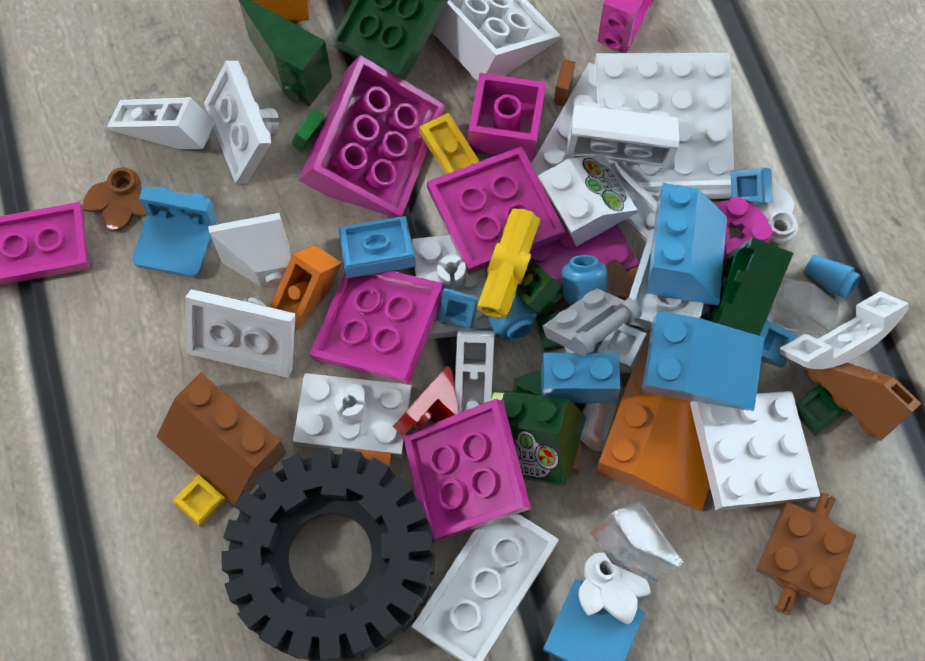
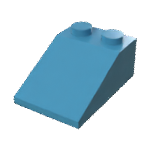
M657 311L651 324L641 392L754 411L764 337L697 317Z

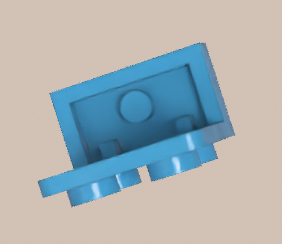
M161 186L155 189L143 187L139 200L147 216L132 258L135 266L185 277H198L211 241L208 226L216 225L218 219L211 200L198 193L186 195L175 193L173 190Z

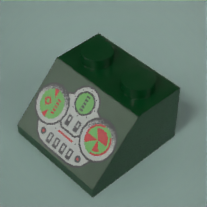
M504 391L502 400L504 401L523 479L566 486L587 418L570 399Z

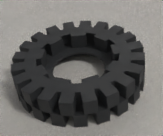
M330 448L312 449L311 457L303 459L299 453L281 460L283 465L281 470L274 473L268 468L255 479L259 487L253 494L246 490L234 506L240 511L237 520H228L223 538L230 542L229 550L221 551L222 571L229 576V582L224 584L229 600L237 605L240 610L237 615L248 629L260 636L259 639L283 653L297 659L309 661H355L363 659L365 653L372 650L379 652L393 643L391 638L400 630L404 633L416 619L413 614L419 604L424 606L431 589L428 585L430 575H434L436 555L433 552L432 545L435 541L431 524L412 488L400 475H395L388 465L374 457L372 460H368L358 451L343 448L342 454H334ZM338 514L353 519L365 530L371 544V563L364 579L350 592L332 598L318 597L306 592L294 579L289 564L290 547L298 531L307 522L322 515Z

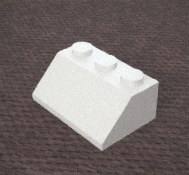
M584 102L573 107L566 155L581 157L604 155L607 160L668 168L679 148L678 118L669 117L665 112L635 113V110L629 107H616L614 110L604 109L599 104Z

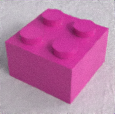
M479 73L468 130V144L472 150L477 153L499 155L522 146L528 159L533 161L536 155L544 108L546 82Z

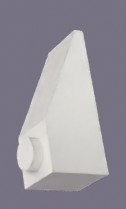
M191 97L132 99L119 101L107 128L113 132L176 149H203L209 139L215 120Z
M458 331L455 392L459 413L486 403L492 398L494 331Z

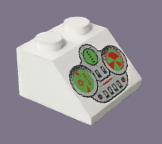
M604 155L569 158L538 175L543 189L576 247L638 213Z

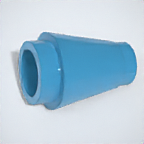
M817 255L811 257L804 270V273L810 275L812 279L835 298L841 296L844 299H848L861 277L860 274L854 272V267Z

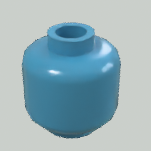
M579 255L573 257L563 267L561 272L562 293L564 300L570 305L575 304L585 294L596 288L609 293L606 265L598 261V258L595 256Z
M516 291L506 319L492 318L485 315L497 337L509 339L510 341H517L527 336L533 330V323L536 319V312L516 294Z

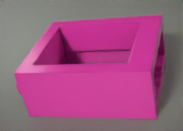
M605 0L597 42L604 44L609 49L627 53L654 0Z

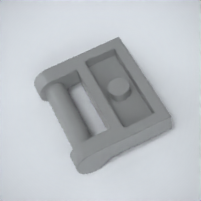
M596 288L585 294L582 299L566 310L559 312L556 317L543 325L546 338L581 356H587L595 350V344L626 322L632 323L641 317L642 311L638 303L632 298L624 301Z

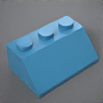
M667 183L662 184L655 214L646 286L647 294L719 305L727 216L700 189Z

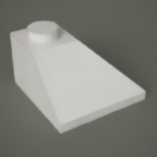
M280 213L208 226L210 236L223 264L260 287H279L291 259L289 243Z

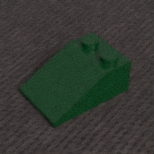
M239 0L249 40L283 93L294 102L301 101L311 106L332 79L326 41L251 0Z

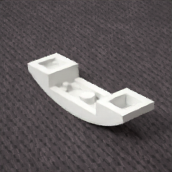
M880 291L856 305V317L818 339L804 334L781 347L780 355L810 369H827L847 363L880 342L903 318L909 309V303Z

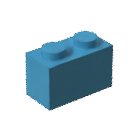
M543 353L541 367L542 396L570 399L573 403H616L620 392L619 353H589L587 356H581L577 353Z

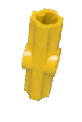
M512 209L508 216L500 243L497 242L488 266L487 273L489 275L476 308L483 312L484 315L492 318L506 319L510 311L517 285H521L531 257L529 251L541 220L531 211Z

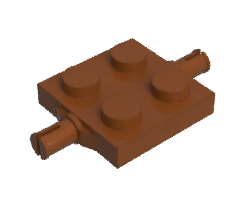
M820 493V498L814 511H807L788 501L782 505L757 566V572L773 579L783 588L775 609L778 612L782 611L785 615H791V610L797 596L810 597L824 605L831 603L855 541L856 534L835 525L828 518L836 500L833 496L829 497V494Z

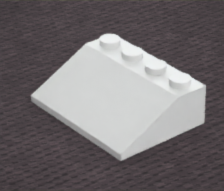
M449 0L431 32L477 81L479 73L506 76L557 42L561 37L527 0Z

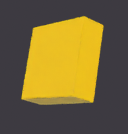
M198 474L172 502L201 528L227 500Z

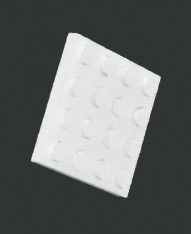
M596 53V104H599L601 108L614 110L616 107H629L634 109L635 113L643 114L661 111L667 113L669 117L678 118L679 148L668 168L607 160L610 166L617 162L636 182L731 180L730 171L734 170L730 53Z

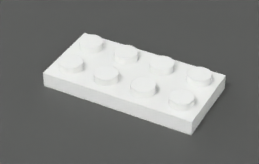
M519 514L476 528L412 625V629L460 661H484L555 549L559 539Z

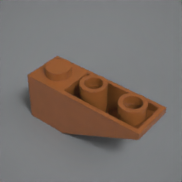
M844 363L827 369L806 368V374L812 381L823 385L833 394L832 398L840 408L846 411L849 410L859 420L861 428L870 436L877 437L880 441L887 437L921 404L894 377L860 366Z

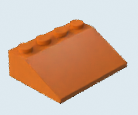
M647 329L648 339L632 369L596 473L702 511L710 485L690 406L692 401L641 392L651 331Z

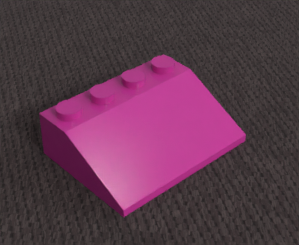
M360 55L344 72L298 181L328 197L395 218L402 217L429 149L419 134V127L440 117L445 104Z

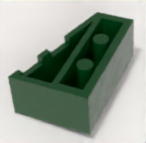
M752 237L726 254L722 269L719 305H710L706 320L760 336L794 253Z

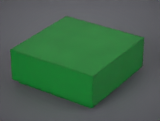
M317 109L313 110L296 131L292 145L302 152L321 127L325 115Z

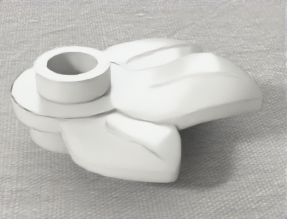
M774 184L772 186V203L752 205L765 215L771 225L772 234L770 241L783 244L790 242L796 236L798 223L792 214L794 209L792 197L784 188ZM780 225L785 231H779L774 226Z
M595 553L585 562V581L580 586L578 595L581 606L587 616L599 612L604 607L619 621L630 624L636 615L637 598L646 597L651 591L646 578L632 566L619 565L617 560L607 553ZM599 566L604 567L609 575H604L600 571Z

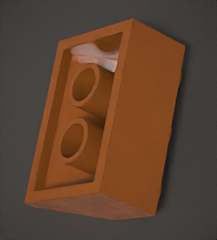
M201 372L175 397L156 436L233 506L236 505L245 490L250 493L256 487L255 479L268 468L272 469L286 455L281 440Z

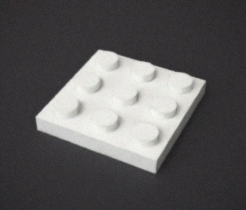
M792 391L756 394L754 411L695 401L690 402L716 511L783 504L787 501L790 503L810 501L820 497Z

